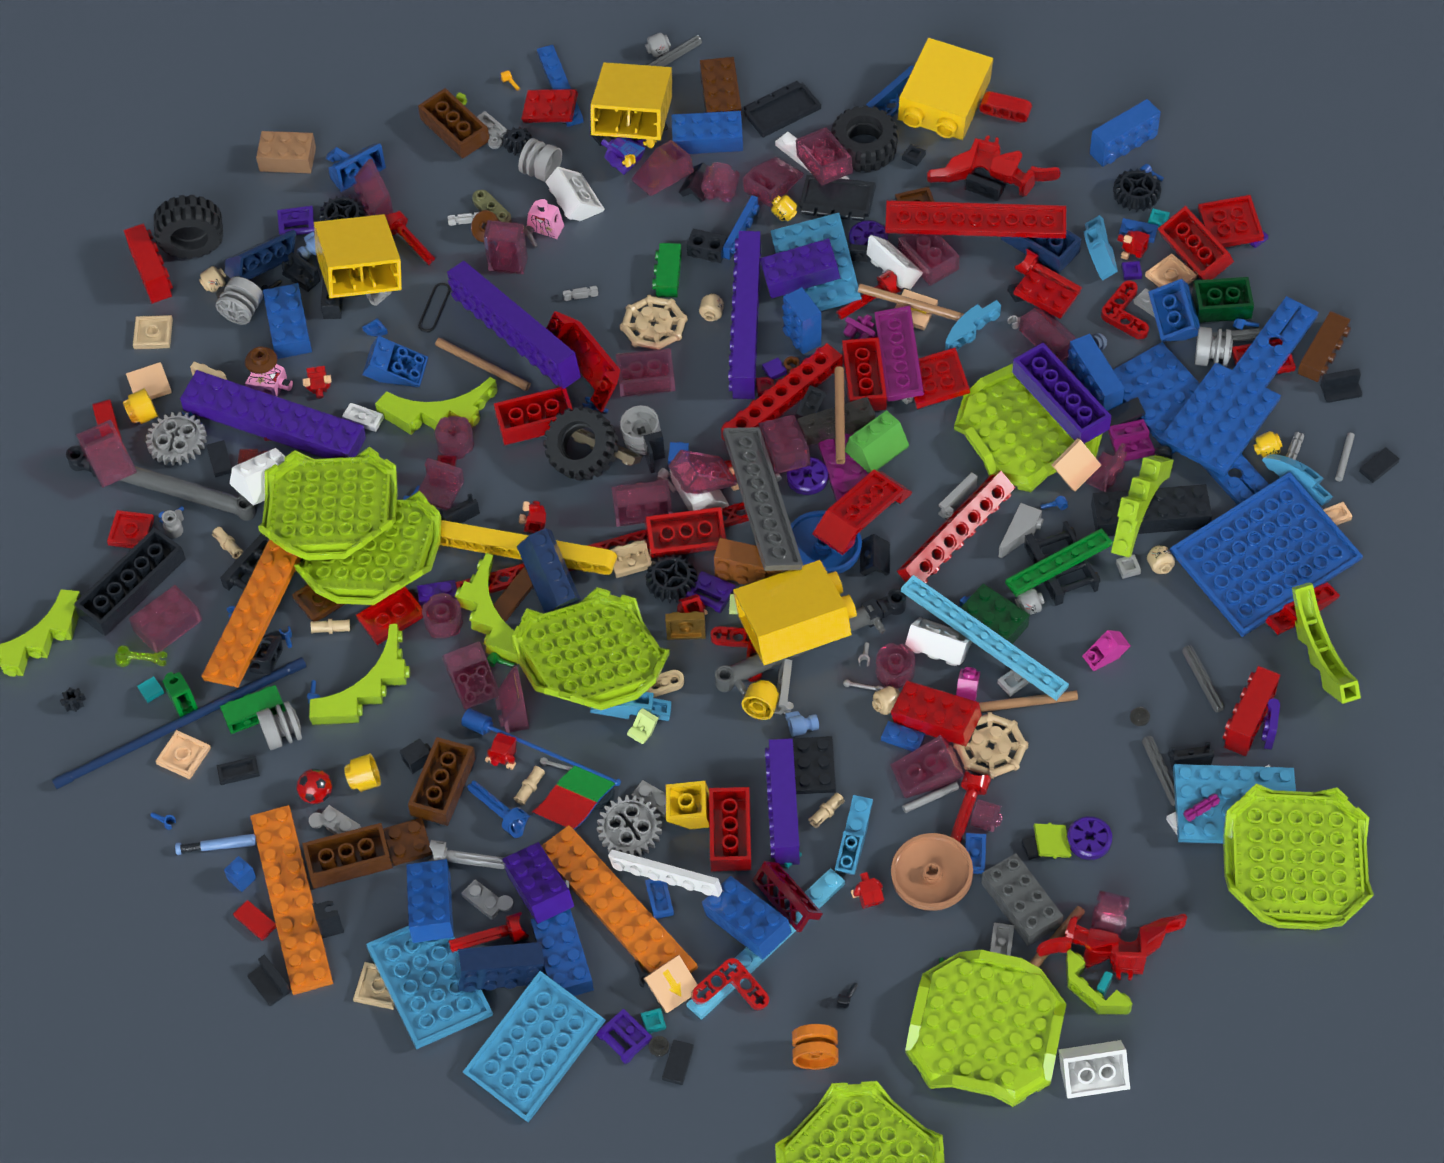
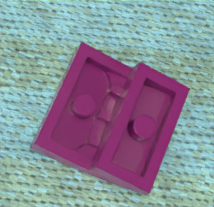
M1144 419L1110 426L1108 433L1119 463L1155 455V448L1149 438V430Z

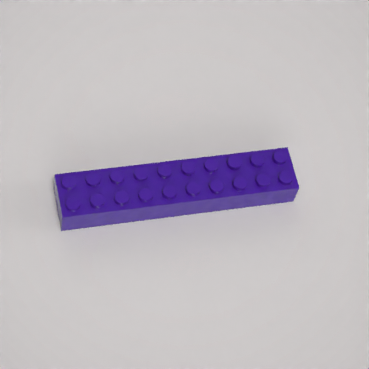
M739 231V238H735L734 263L737 264H735L733 270V310L731 311V352L729 355L730 370L728 371L729 391H732L733 399H755L761 235L760 231Z
M462 261L447 271L448 284L452 289L451 295L454 300L461 302L467 311L470 310L478 320L481 319L487 328L493 329L499 338L505 339L510 347H514L522 357L525 356L531 365L537 366L541 373L550 377L555 385L565 389L581 378L575 352L468 263Z
M196 370L180 397L183 411L192 412V414L263 438L267 437L269 440L325 459L355 457L366 439L363 425Z

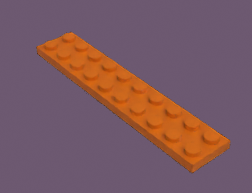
M269 539L202 674L204 681L239 687L296 570L294 565L301 560L300 557L285 551Z
M287 805L250 815L292 993L296 995L332 985L333 980L312 905L314 902L290 806Z
M568 825L541 845L562 879L569 881L571 889L629 953L640 962L648 974L677 955L681 957L690 973L698 968V964L573 828Z

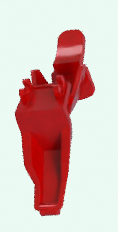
M989 135L985 137V140L975 138L971 149L954 156L945 168L931 169L927 172V181L929 183L952 182L966 179L968 174L973 175L975 168L983 167L990 173L991 177L1018 186L1019 194L1022 197L1028 195L1034 187L1035 181H1054L1061 174L1058 167L1038 168L1032 166L1027 173L1022 172L1018 168L1022 159V153L1014 151L1000 155L999 138L996 137L995 142H989Z
M1180 914L1161 918L1139 928L1138 937L1132 942L1123 941L1118 937V934L1081 927L1077 925L1078 917L1074 916L1069 921L1064 937L1042 942L1037 947V953L1041 957L1052 953H1067L1071 949L1072 943L1083 945L1086 947L1083 957L1086 962V968L1110 959L1111 969L1113 972H1116V978L1120 980V974L1127 973L1128 980L1130 981L1133 978V974L1143 975L1146 958L1161 947L1167 933L1185 927L1187 916Z

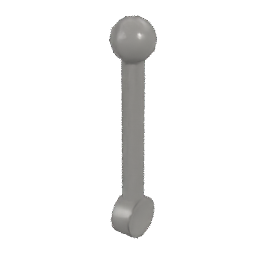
M848 679L843 682L845 687L854 686L875 691L884 688L882 686L875 687L854 683Z
M545 757L540 759L542 766L550 765L566 770L573 768L548 761Z

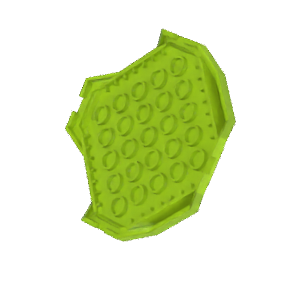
M1010 364L980 378L970 388V393L963 395L954 430L965 435L984 462L989 476L1002 471L1014 486H1017L1018 490L1032 492L1048 476L1057 472L1052 467V464L1074 443V440L1012 373L1013 364ZM1103 433L1085 443V446L1095 458L1097 457Z
M368 447L355 457L313 459L294 450L284 457L285 461L278 466L274 464L264 471L265 502L262 523L258 526L259 531L285 551L305 560L346 559L396 522L398 498L396 465L388 459L384 460L379 457V453L371 447Z
M419 490L406 500H397L396 522L346 559H303V561L294 565L295 569L315 593L337 604L375 605L432 570L441 538V514L427 501V498Z
M598 587L580 603L543 614L526 608L520 625L516 627L512 634V643L519 665L535 691L598 710L608 709L638 699L656 683L669 656L670 649L659 647L642 620L636 598L621 595V597L610 595L611 591Z
M1256 783L1225 813L1223 851L1224 877L1228 891L1260 922L1276 928L1321 930L1343 926L1374 896L1368 873L1367 834L1369 817L1359 807L1353 806L1348 801V797L1339 788L1317 792L1278 791Z
M985 950L959 952L922 974L910 1022L905 1053L912 1064L917 1067L929 1089L947 1087L993 1096L1014 1107L1026 1100L1029 1095L1036 1091L1039 1092L1051 1084L1066 1003L1042 969L1022 958Z
M878 1081L861 1082V1084L849 1085L848 1083H832L814 1110L789 1136L775 1144L776 1163H945L943 1135L925 1128L890 1098Z

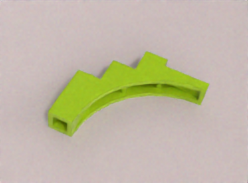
M489 377L469 393L453 399L437 402L411 401L386 391L375 403L376 411L384 415V419L410 435L420 429L422 423L441 433L444 428L450 425L451 421L469 431L480 421L479 410L485 407L488 400L493 398L498 390L496 380Z
M1157 455L1143 458L1139 476L1132 478L1129 495L1121 498L1117 515L1119 520L1111 553L1131 557L1145 512L1159 486L1170 478L1173 459Z
M486 553L484 558L479 560L477 565L478 571L476 575H472L470 583L464 581L462 587H458L455 594L457 606L472 611L469 618L471 629L486 634L483 643L486 645V653L495 652L500 658L519 664L512 643L514 630L500 617L493 606L489 594L488 582L493 567V555Z
M1308 582L1292 587L1297 621H1295L1298 640L1307 645L1310 664L1320 671L1323 689L1342 704L1360 699L1358 680L1344 666L1327 634L1317 605L1313 584Z
M61 589L56 602L48 614L36 626L25 634L0 644V667L4 674L12 677L16 675L23 676L29 656L37 659L41 657L48 658L53 638L60 641L73 639L79 618L74 603L81 598L79 591Z
M389 624L388 639L384 651L376 665L364 678L340 693L323 698L310 699V720L312 725L359 723V716H363L362 705L383 704V697L387 696L386 686L407 685V678H410V666H406L402 648L399 649V642H403V632L399 631L397 624Z

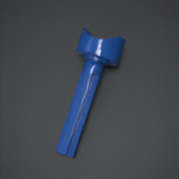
M475 780L468 784V790L503 819L502 828L513 838H519L523 835L526 822L531 816L520 807L510 810Z

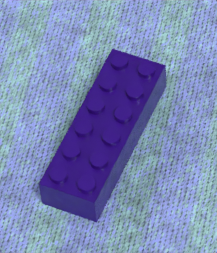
M1044 343L1013 359L1012 373L1074 441L1078 438L1085 444L1110 429L1111 415Z
M793 738L769 740V747H765L771 858H775V863H779V865H784V863L799 865L800 853Z

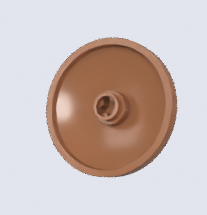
M927 833L911 838L898 849L892 861L891 877L896 892L909 905L922 910H942L953 906L967 894L973 880V865L968 851L960 842L947 835Z

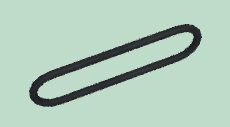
M438 283L434 286L418 324L421 331L430 332L435 329L450 294L451 288L448 284ZM440 285L446 286L448 291L431 329H423L421 323L436 288Z

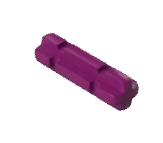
M1211 794L1208 798L1193 805L1192 808L1185 810L1183 815L1187 821H1192L1196 816L1198 817L1210 810L1211 807L1218 805L1220 799L1216 794Z

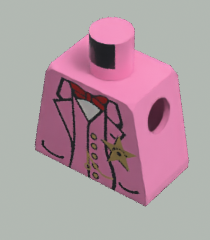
M540 199L533 203L528 213L527 226H531L534 230L533 232L555 239L559 237L564 223L557 206L548 204L545 199Z
M276 364L267 373L256 374L251 372L245 385L246 387L278 397L281 389L287 391L292 389L293 381L288 380L285 369Z

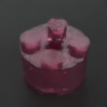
M712 163V166H706L701 183L704 197L709 200L717 198L727 203L731 202L739 182V172L737 170L734 172L731 170L732 166L724 163Z
M451 416L443 417L439 420L435 429L439 452L446 456H456L457 459L465 457V454L473 450L474 438L472 427L467 418Z
M439 593L431 596L430 600L424 603L422 615L425 628L431 637L448 638L460 633L463 625V616L457 599H454L449 594Z
M894 643L884 645L878 651L876 657V676L883 685L896 689L904 687L906 681H912L915 675V655L913 651L905 644L894 645Z
M1100 890L1096 899L1100 903H1097L1094 907L1091 927L1092 929L1113 932L1120 936L1122 928L1124 929L1127 917L1124 916V912L1128 909L1130 898Z

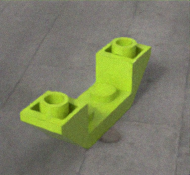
M1069 949L1066 956L1067 987L1097 1014H1129L1133 1003L1125 993H1120L1116 990L1105 1000L1104 996L1099 991H1094L1083 977H1078L1084 972L1086 962L1079 953H1074Z

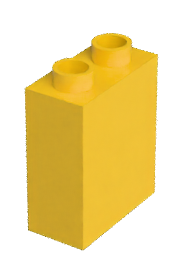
M928 38L900 95L897 120L903 121L912 128L922 127L935 131L943 138L954 137L963 140L990 82L993 58Z
M603 62L591 102V135L661 140L672 99V67Z
M385 214L314 222L315 253L329 298L402 290L401 259Z
M820 560L803 565L802 570H788L733 589L739 619L763 665L852 635L849 619L857 616L854 602L849 594L840 596L843 593V587L836 571L827 573Z

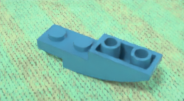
M1099 215L1085 223L1086 231H1084V237L1100 278L1104 280L1118 272L1113 247L1108 242L1104 219Z
M996 300L983 309L977 304L968 310L952 327L945 342V350L956 347L958 351L963 345L971 343L976 338V330H980L987 323L998 319L1001 312V304Z
M1270 454L1262 459L1266 467L1274 471L1279 478L1290 472L1317 504L1322 506L1332 499L1333 496L1320 485L1324 478L1305 464L1277 454Z
M645 692L636 700L608 709L598 710L590 708V713L629 719L630 715L637 716L638 712L643 708L658 717V720L669 721L672 701L653 698L654 693Z
M853 795L835 871L855 875L869 825L873 799Z

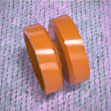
M808 1024L795 1028L792 1031V1045L795 1047L792 1049L795 1066L803 1069L820 1070L830 1068L838 1063V1048L836 1047L838 1045V1031L834 1027L823 1024Z

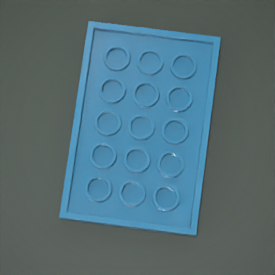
M839 213L770 231L776 253L824 239H830L841 279L804 289L820 311L846 305L856 300H862L858 292L859 287Z
M1174 764L1173 777L1178 842L1223 843L1226 811L1239 801L1256 783L1271 790L1296 791L1294 768ZM1211 794H1216L1219 797L1220 802L1218 805L1211 807L1210 810L1202 815L1196 816L1192 821H1187L1183 813L1185 810L1192 808L1193 805L1208 798Z
M406 926L367 943L366 947L416 1050L493 1016V1012L481 989L473 992L458 991L455 971L458 951L451 952L449 940H453L455 937L413 943L409 926Z
M539 971L464 1069L463 1073L529 1123L606 1020Z

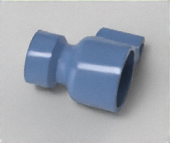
M313 231L304 237L306 246H301L297 249L298 254L305 261L310 258V255H316Z
M798 711L785 713L792 737L804 735L809 729L811 731L819 730V721L816 714L804 718Z

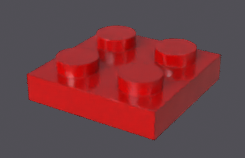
M117 510L108 536V546L124 548L136 546L151 531L154 522L153 514Z

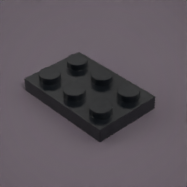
M832 736L793 738L796 794L836 793Z

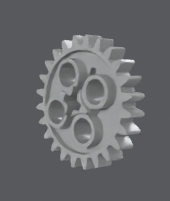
M171 412V417L165 414L164 420L158 418V424L152 423L153 429H148L149 434L146 435L149 453L152 454L153 459L157 458L158 462L163 460L164 465H167L169 461L172 466L175 465V462L182 465L183 460L189 463L188 458L190 457L195 460L194 454L200 455V449H205L204 443H207V434L200 419L196 420L194 415L189 417L188 413L182 416L181 412L177 416Z
M626 795L624 801L618 797V803L611 800V807L604 806L606 813L600 812L602 819L597 820L599 825L597 832L601 833L598 835L599 840H603V847L608 846L609 853L611 850H616L631 855L637 853L639 857H642L641 851H645L648 854V847L655 848L653 841H660L658 835L662 834V829H660L662 821H658L661 819V816L656 814V807L651 808L650 801L644 804L643 797L637 801L636 795H634L632 800H629L628 795ZM631 811L637 812L635 816L627 815ZM619 814H622L625 817V820L630 827H626L624 819H622V817L619 816ZM618 822L620 826L614 828L611 827V824ZM643 826H646V827L649 828V829H648L647 831H645V832L639 831V828H641V827H643ZM634 833L640 838V840H637L635 838ZM626 837H629V838L632 839V840H631L630 842H628V843H624V842L622 841V840H623L624 838H626Z

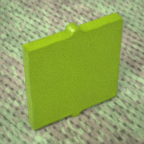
M1052 823L1033 825L1039 856L1053 857L1054 859L1057 857L1070 858L1072 856L1067 840L1066 825H1053Z

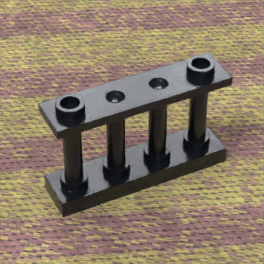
M1065 521L1063 522L1062 532L1038 540L1034 538L1032 533L1025 535L1024 547L1033 564L1052 555L1043 554L1041 551L1042 547L1066 539L1069 545L1078 540L1076 539L1074 528L1070 527L1068 522ZM1088 559L1043 583L1057 606L1063 604L1066 592L1089 584L1094 592L1098 591L1101 580L1098 572H1094ZM1080 569L1083 570L1086 576L1083 579L1066 585H1059L1057 581L1058 577Z
M261 533L220 577L225 589L229 591L233 586H238L242 590L245 589L247 583L242 581L241 578L245 573H253L255 569L253 565L260 559L269 541L268 537Z

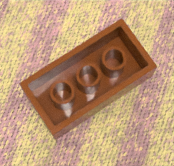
M723 538L719 539L714 555L715 577L735 581L739 584H751L788 571H764L756 545Z

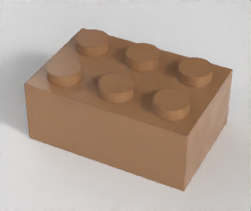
M261 131L256 156L259 171L311 173L316 150L313 133Z

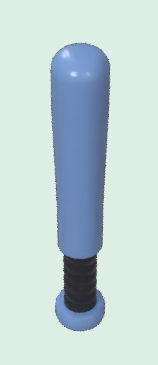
M254 834L204 840L199 843L185 845L176 843L175 851L177 855H181L182 852L196 850L209 851L250 847L256 845V837Z

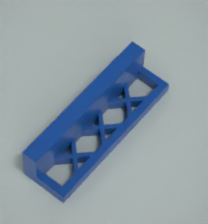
M911 65L866 105L870 108L873 106L877 107L878 110L887 112V115L894 116L899 109L900 98H898V95L902 93L914 66ZM889 103L897 104L895 108H887Z

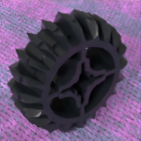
M1130 168L1129 172L1124 171L1115 180L1113 194L1118 204H1122L1123 208L1128 207L1129 211L1135 209L1136 212L1141 209L1144 212L1146 208L1151 209L1152 205L1155 206L1157 201H1159L1161 195L1160 181L1157 180V176H1152V172L1146 173L1145 169L1139 171L1138 168L1136 171H1133Z
M342 195L340 198L337 196L335 199L329 198V203L324 202L323 207H320L318 217L319 221L366 216V210L357 198L352 199L350 195L346 198Z
M665 554L664 559L658 557L657 562L652 561L651 567H648L645 576L647 580L646 586L649 588L650 594H654L655 599L660 597L662 602L668 599L669 603L672 600L678 603L679 598H686L687 592H691V588L696 587L694 582H697V572L694 569L693 563H689L688 558L683 560L681 555L675 558L674 554L671 557Z

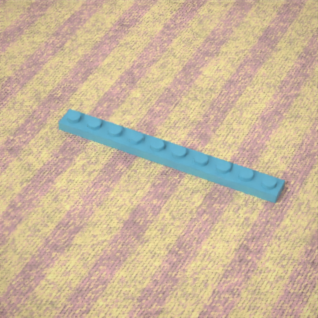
M913 575L901 587V592L1054 700L1057 701L1067 690L1069 683Z
M830 868L804 893L820 909L845 885V880ZM796 912V921L799 923L803 916L800 912ZM789 923L792 933L763 960L747 947L735 959H738L751 974L796 930ZM728 964L729 968L723 974L727 976L731 971L736 973L735 964L732 966ZM715 976L711 983L715 987H719L722 985V979L719 976ZM729 983L702 1005L696 1004L690 999L687 1002V1007L702 1020L735 987ZM708 986L703 991L698 992L697 998L702 997L705 999V993L710 990Z

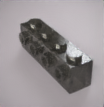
M868 397L844 404L845 434L853 433L875 419V412ZM835 407L797 418L798 431L805 446L815 445L821 441L835 438Z

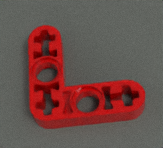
M1125 281L1103 306L1101 318L1136 339H1145L1149 332L1148 324L1124 311L1135 298L1138 289L1134 281ZM1122 299L1124 303L1117 304L1115 300ZM1122 319H1127L1130 323L1122 324L1120 321Z
M717 626L711 630V641L715 645L747 648L746 658L756 652L750 638L747 641L748 634L744 628ZM718 633H722L720 639H717ZM728 633H730V640H727ZM736 634H741L744 637L741 641L733 639ZM763 672L747 680L757 682L762 678Z
M735 958L726 960L700 982L691 993L693 1002L702 1005L731 983L754 1010H762L769 1003V996L742 963ZM728 964L731 966L735 964L736 973L731 971L725 976L723 973L729 968ZM719 976L722 979V985L715 987L711 983V978ZM748 979L751 983V988L748 990L741 988L740 981ZM708 986L710 990L705 993V999L702 997L697 998V990L701 992ZM754 988L757 989V991H755L754 994L757 997H763V1005L761 1003L756 1004L754 1002L756 1000V997L753 994L750 997L748 996V994L752 992Z

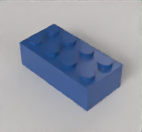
M1146 99L1092 131L1090 155L1103 167L1113 163L1122 155L1128 154L1132 149L1140 147L1144 142L1154 139L1158 134L1161 112Z
M741 111L671 115L674 155L743 151Z
M299 284L263 290L272 344L277 358L281 359L311 353L312 348Z
M1091 334L1070 341L1067 360L1069 370L1074 372L1075 377L1107 411L1121 405L1125 388Z
M447 859L407 864L408 917L412 942L453 938L451 876Z
M732 876L721 884L723 891L719 897L711 895L702 901L708 918L762 960L792 933L786 917Z
M571 909L539 924L536 923L535 919H530L536 942H541L546 976L573 996L594 991L593 981Z

